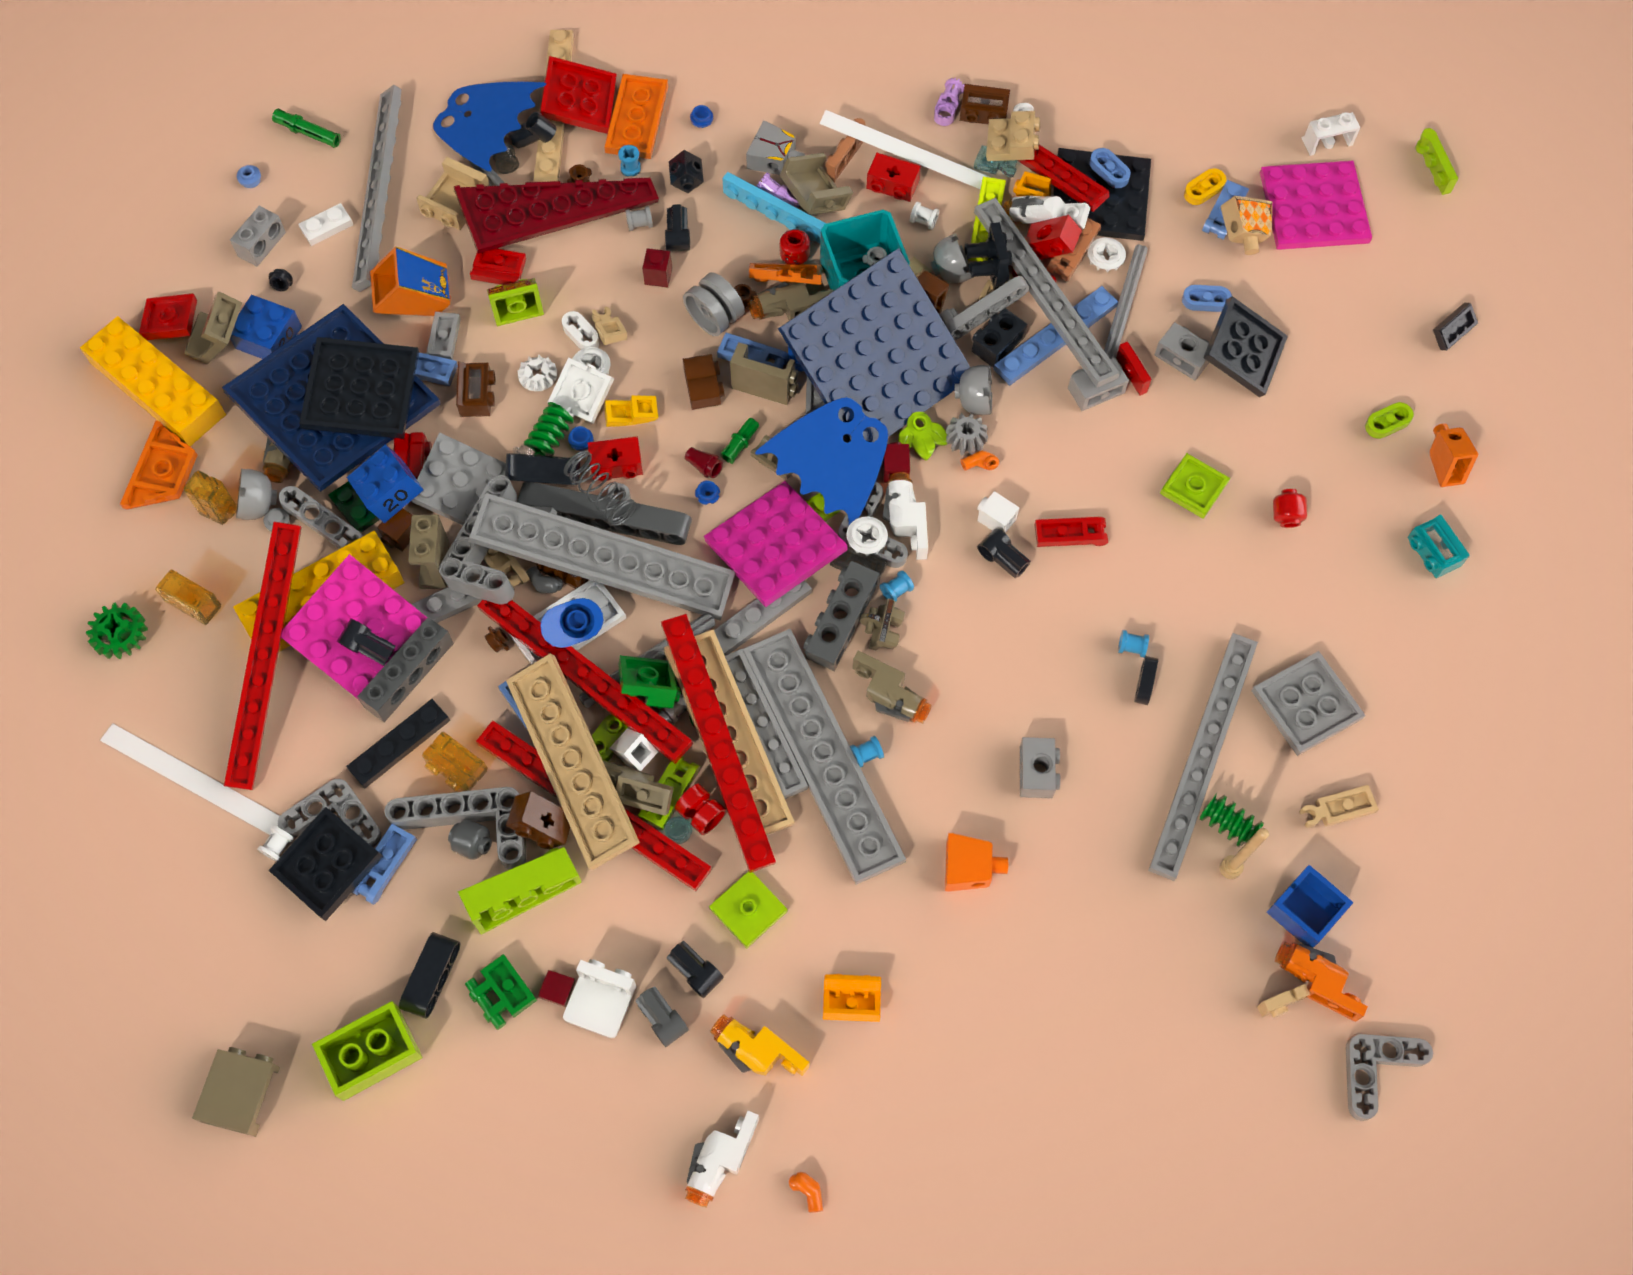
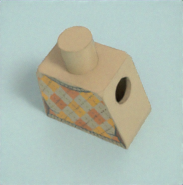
M1233 196L1221 205L1228 238L1231 242L1244 244L1246 255L1259 253V244L1272 234V201Z

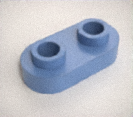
M1098 148L1092 152L1090 166L1108 185L1113 188H1123L1128 184L1130 169L1113 152L1106 148Z
M1190 285L1184 290L1182 303L1189 310L1222 312L1226 299L1232 297V294L1227 288L1222 286Z

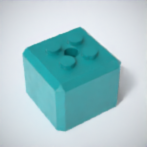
M879 210L824 224L820 237V262L830 290H836L870 267L868 264L863 263L862 258L864 255H867L872 247L883 248L887 255L899 248L910 265L890 212Z

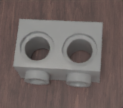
M258 206L230 241L239 258L258 267L286 232L277 214Z

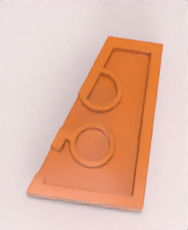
M750 263L749 278H754L757 282L776 280L780 282L821 285V264Z

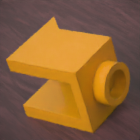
M1025 171L1021 179L1016 180L1013 193L1016 194V197L1051 196V178Z

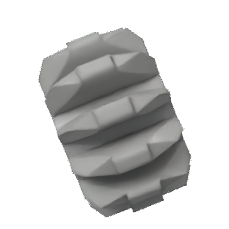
M961 413L959 419L954 417L951 419L950 425L946 427L947 444H952V452L959 449L962 456L965 451L974 454L975 450L981 451L988 439L987 425L982 424L981 417L973 419L972 413L969 417H965Z

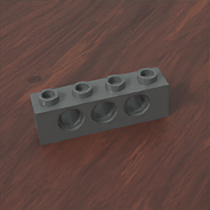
M853 561L850 562L848 568L843 567L838 577L840 584L837 590H831L826 602L829 605L825 613L821 611L815 622L817 629L813 635H808L803 646L806 649V659L834 672L860 622L861 615L864 614L880 583V573ZM849 589H856L859 592L856 596L852 597L845 594ZM838 611H844L848 614L843 619L834 617V614ZM827 633H832L836 636L831 642L822 639Z
M427 617L357 696L363 707L385 723L454 644L449 632Z

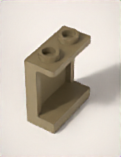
M824 153L790 157L784 163L779 175L805 213L809 215L845 210L853 195V191L849 186L837 188L823 168V163L826 159Z
M218 292L214 297L209 314L200 312L197 315L184 353L205 364L210 363L228 345L242 302L222 292Z
M738 342L730 361L732 389L788 405L790 397H795L798 389V383H796L798 370L795 369V360L790 359L786 369L750 360L748 357V345Z
M413 515L411 519L408 561L410 565H420V589L447 588L445 580L439 573V566L449 550L450 542L439 515Z
M229 1047L228 1051L218 1049L192 1119L204 1124L256 1137L260 1125L255 1123L273 1072L278 1073L280 1067L272 1063L273 1058L265 1055L256 1054L255 1058L245 1056L246 1051L238 1048Z

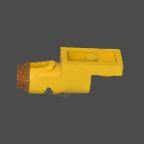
M723 1014L710 1030L719 1047L742 1073L752 1070L754 1073L766 1076L779 1059L783 1060L781 1065L793 1075L798 1072L803 1076L809 1068V1061L766 1026L755 1036V1031L740 1024L732 1016L727 1017Z

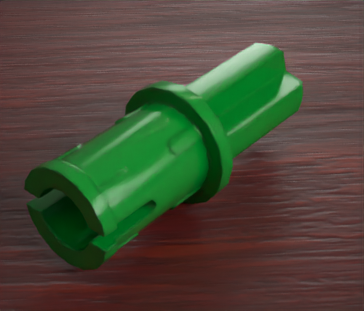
M749 418L738 433L732 434V439L720 453V456L726 462L733 464L741 451L749 446L748 441L759 428V423L755 419Z

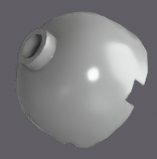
M956 233L941 240L935 246L933 252L934 261L930 263L936 276L940 274L945 281L957 284L971 279L970 272L967 273L969 271V262L966 259L962 245L959 246L957 242L958 237Z
M978 365L968 368L961 375L960 384H955V399H960L962 407L969 413L975 415H988L992 413V376L990 365Z
M241 468L236 518L242 520L262 518L268 512L270 505L276 504L277 490H272L271 481L267 475L257 470Z

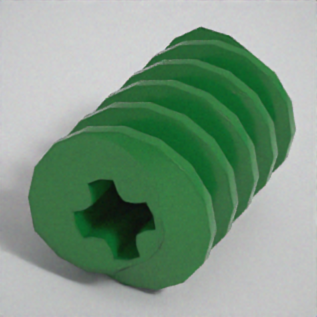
M548 402V406L544 408L543 414L538 418V423L533 426L534 431L528 434L529 439H526L523 445L533 455L545 456L547 454L553 456L555 451L551 446L555 448L560 446L556 439H564L565 435L561 431H569V426L566 423L572 424L574 422L573 417L560 405Z
M1215 795L1202 812L1200 820L1203 821L1210 817L1209 826L1211 828L1219 823L1218 833L1222 834L1229 830L1227 839L1230 841L1237 836L1236 846H1242L1263 827L1264 823L1260 821L1253 825L1254 815L1244 819V808L1235 812L1236 803L1234 801L1226 806L1227 796L1223 795L1216 799Z

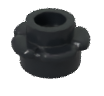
M275 269L268 276L270 286L277 291H286L292 285L293 277L284 269Z

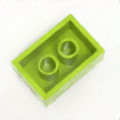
M393 1001L312 1043L335 1096L342 1101L349 1099L423 1058L401 1010Z

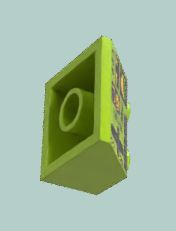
M535 278L522 279L518 282L497 285L494 288L487 289L497 326L544 315Z

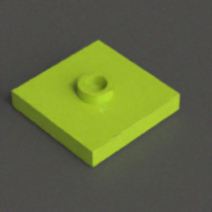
M1186 453L1161 489L1160 494L1204 519L1228 484L1230 478Z
M749 871L709 906V909L746 949L788 912V909L753 872L749 873Z

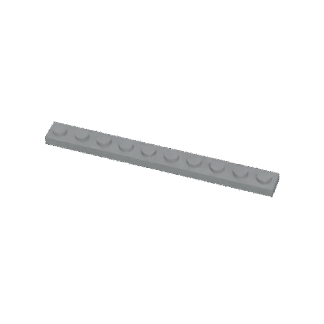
M396 85L391 86L380 94L352 288L359 292L371 286L370 271L377 265L380 257L378 252L382 240L381 231L385 220L384 210L388 199L387 189L391 179L390 168L393 162L392 154L396 142V127L399 122L398 112L401 106L400 97L402 89Z
M994 198L975 206L974 213L988 233L990 223L1000 222L1002 232H1006L1007 250H1010L1012 253V268L1018 276H1022L1029 285V292L1096 388L1118 379L1119 371L998 200Z
M1232 633L1153 855L1148 871L1175 881L1258 644L1254 640Z

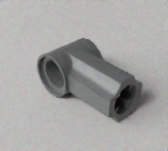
M655 986L647 989L635 1000L639 1009L652 1024L651 1028L665 1047L689 1031V1028L677 1011L671 1009Z

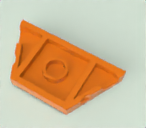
M155 420L122 497L120 505L123 509H132L180 499L198 455L193 448L183 443L177 435L166 429L160 421Z

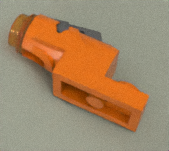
M1285 941L1282 943L1274 961L1280 964V968L1290 972L1302 982L1306 983L1308 981L1307 988L1310 995L1306 997L1355 1022L1364 1017L1368 1006L1361 1003V999L1353 994L1341 993L1349 973L1336 964L1333 954L1303 944L1298 945L1293 942L1289 944Z

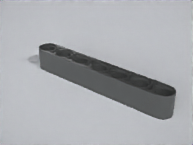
M524 482L517 499V503L527 506L553 507L559 516L606 531L675 545H684L686 543L692 518L685 513L636 503V509L628 520L620 525L612 526L605 519L604 511L596 509V502H591L587 499V493L535 482ZM589 494V497L592 500H596L598 495ZM607 497L598 501V508L605 509L611 498ZM614 499L609 507L615 505L620 500ZM629 503L622 507L613 518H617L624 514L626 511L629 510L633 503ZM614 508L606 511L608 518Z

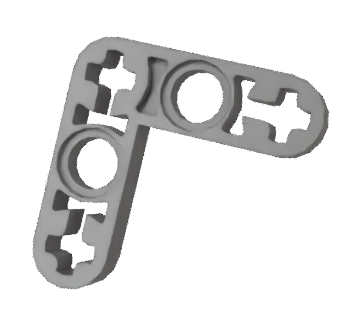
M875 482L872 489L876 491V495H872L869 504L866 502L863 509L868 513L867 517L874 516L883 498V488L878 482ZM846 514L839 527L838 536L847 544V548L855 551L852 547H849L845 537L849 527V519ZM872 530L866 535L861 534L863 536L862 543L868 539L873 540L871 538ZM888 537L886 542L887 550H885L884 554H882L883 547L878 554L872 553L867 556L887 566L900 568L907 561L908 551L904 544ZM899 551L900 556H897L896 559L892 558V554Z
M342 779L331 780L285 811L278 819V827L289 833L293 838L298 837L318 816V814H309V806L313 802H321V811L325 807L333 813L336 811L342 821L372 847L381 839L379 827L348 783ZM338 787L343 793L341 797L335 795L334 790ZM324 795H326L329 801L332 803L329 806L323 798ZM355 806L360 808V814L357 818L352 820L346 818V812L349 808ZM302 811L308 820L304 821L299 812ZM290 819L296 821L294 829L288 827L287 821ZM362 823H364L369 831H372L370 839L363 837L364 833L359 827Z
M1359 1034L1351 1038L1346 1044L1348 1109L1351 1116L1359 1121H1367L1378 1112L1376 1064L1421 1067L1433 1058L1431 1045L1426 1040L1420 1038ZM1359 1041L1362 1047L1367 1048V1051L1362 1053V1062L1368 1061V1064H1354V1061L1360 1060V1051L1354 1049V1046ZM1384 1043L1394 1045L1397 1051L1395 1058H1388L1383 1054L1382 1046ZM1417 1046L1419 1051L1424 1052V1056L1420 1057L1419 1060L1416 1054L1408 1053L1404 1055V1050L1411 1051L1417 1048ZM1361 1069L1368 1074L1369 1082L1367 1085L1357 1083L1354 1077L1356 1070ZM1355 1090L1359 1092L1369 1090L1370 1094L1363 1095L1364 1104L1370 1108L1364 1114L1362 1109L1357 1108L1356 1105L1362 1101V1093L1356 1094Z

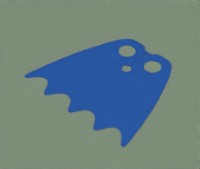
M495 82L461 87L452 93L448 99L447 108L435 119L433 129L457 153L482 169L491 172L490 157L493 154L507 151L504 143L505 135L511 131L521 129V125L517 120L519 113L535 107L530 94L534 90L545 86L546 83ZM468 94L469 99L465 104H456V98L459 95ZM471 111L472 113L469 117H465V112ZM445 117H454V123L446 128L441 126V122Z
M847 397L840 398L800 418L756 450L755 454L772 453L778 458L777 475L787 473L799 475L801 479L800 493L802 495L810 492H820L825 502L824 513L829 514L837 510H843L848 515V525H850L860 517L874 487L887 447L888 430L877 418L867 417L863 413L862 407L853 399ZM843 407L851 408L854 412L853 420L850 422L841 421L838 416L839 410ZM867 427L876 428L879 433L878 439L875 442L866 441L863 437L864 429ZM845 434H849L852 438L848 443L843 440Z

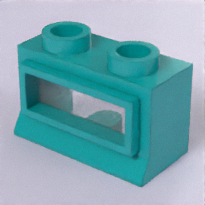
M1441 514L1415 527L1407 537L1412 549L1418 552L1424 561L1426 569L1432 572L1436 579L1461 567L1470 556Z

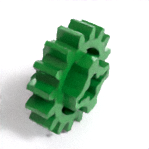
M116 602L112 604V609L103 606V613L95 612L93 615L96 620L88 621L87 624L92 628L86 631V635L90 638L88 643L99 655L104 654L107 659H110L113 654L118 659H121L124 652L131 656V649L133 647L136 649L141 648L138 641L146 640L142 633L148 630V627L144 624L145 618L135 607L130 608L127 603H123L121 608ZM123 617L131 619L132 622H129L128 619L124 620ZM102 640L110 642V645L103 643Z

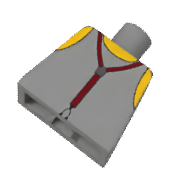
M763 120L746 153L747 169L780 175L788 158L804 156L805 153L796 151V138L794 135Z

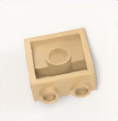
M1035 111L1011 112V118L989 119L987 161L1034 160V150L1039 149V135L1035 134L1040 132V117L1035 116Z

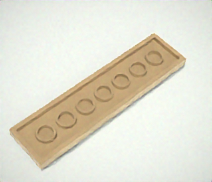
M714 629L696 635L697 645L766 835L794 825L793 817ZM669 646L664 647V653L675 674L676 682L680 687V692L703 745Z
M548 654L507 679L506 682L588 868L594 870L639 844V839L556 657Z

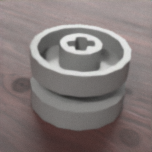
M714 272L708 273L700 280L699 286H693L683 295L684 305L692 319L712 336H719L729 327V323H734L745 313L743 302L736 290L727 280Z

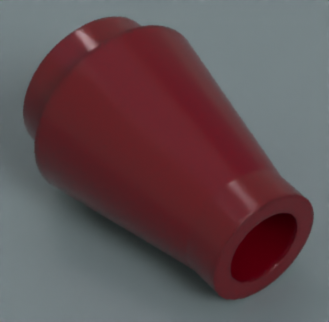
M690 447L685 454V460L693 465L705 478H715L722 470L723 462L718 455L697 450L693 447Z

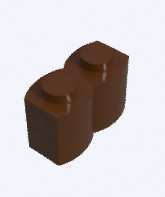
M712 354L683 358V368L692 410L721 405V397H725L723 383L718 382L716 377L720 375L718 361H713Z

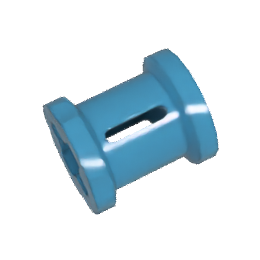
M633 145L621 147L618 152L619 160L621 161V172L625 176H636L641 171V164L638 160L640 156L639 150Z
M899 571L897 577L888 583L883 582L880 584V590L886 599L889 598L896 602L899 596L907 591L911 592L914 590V584L904 571Z
M1122 630L1118 653H1123L1124 651L1136 653L1144 658L1148 649L1149 635L1139 636L1129 634L1127 630Z
M875 736L870 737L869 741L858 746H850L860 768L863 767L864 763L877 757L879 759L884 758L882 747Z

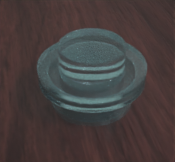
M673 817L666 823L665 835L677 844H682L691 837V823L683 817Z

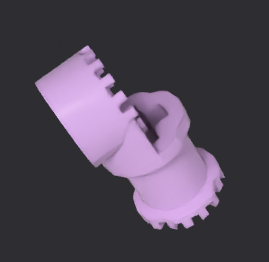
M951 78L946 80L945 91L941 93L935 106L934 120L941 126H948L954 121L955 111L959 104V96L964 91V84H962L960 79ZM942 111L949 112L951 115L947 117H942L941 115H939V113Z
M768 172L761 179L762 182L759 181L756 187L796 208L800 207V204L788 187L777 183L770 177Z

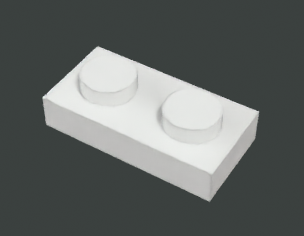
M340 203L298 225L309 244L313 246L353 226V222Z

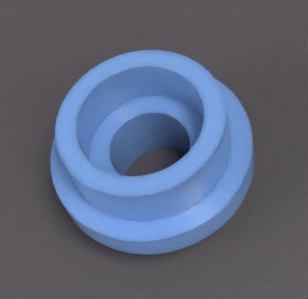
M247 165L238 170L237 180L244 187L254 188L260 183L261 173L257 167Z

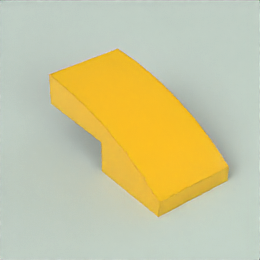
M631 395L630 401L605 400L606 427L630 426L658 420L656 396Z

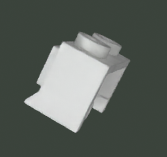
M1345 112L1311 121L1305 136L1301 138L1311 156L1315 154L1320 139L1325 148L1332 149L1335 143L1333 136L1340 134L1343 135L1348 147L1353 146L1360 126L1353 112Z

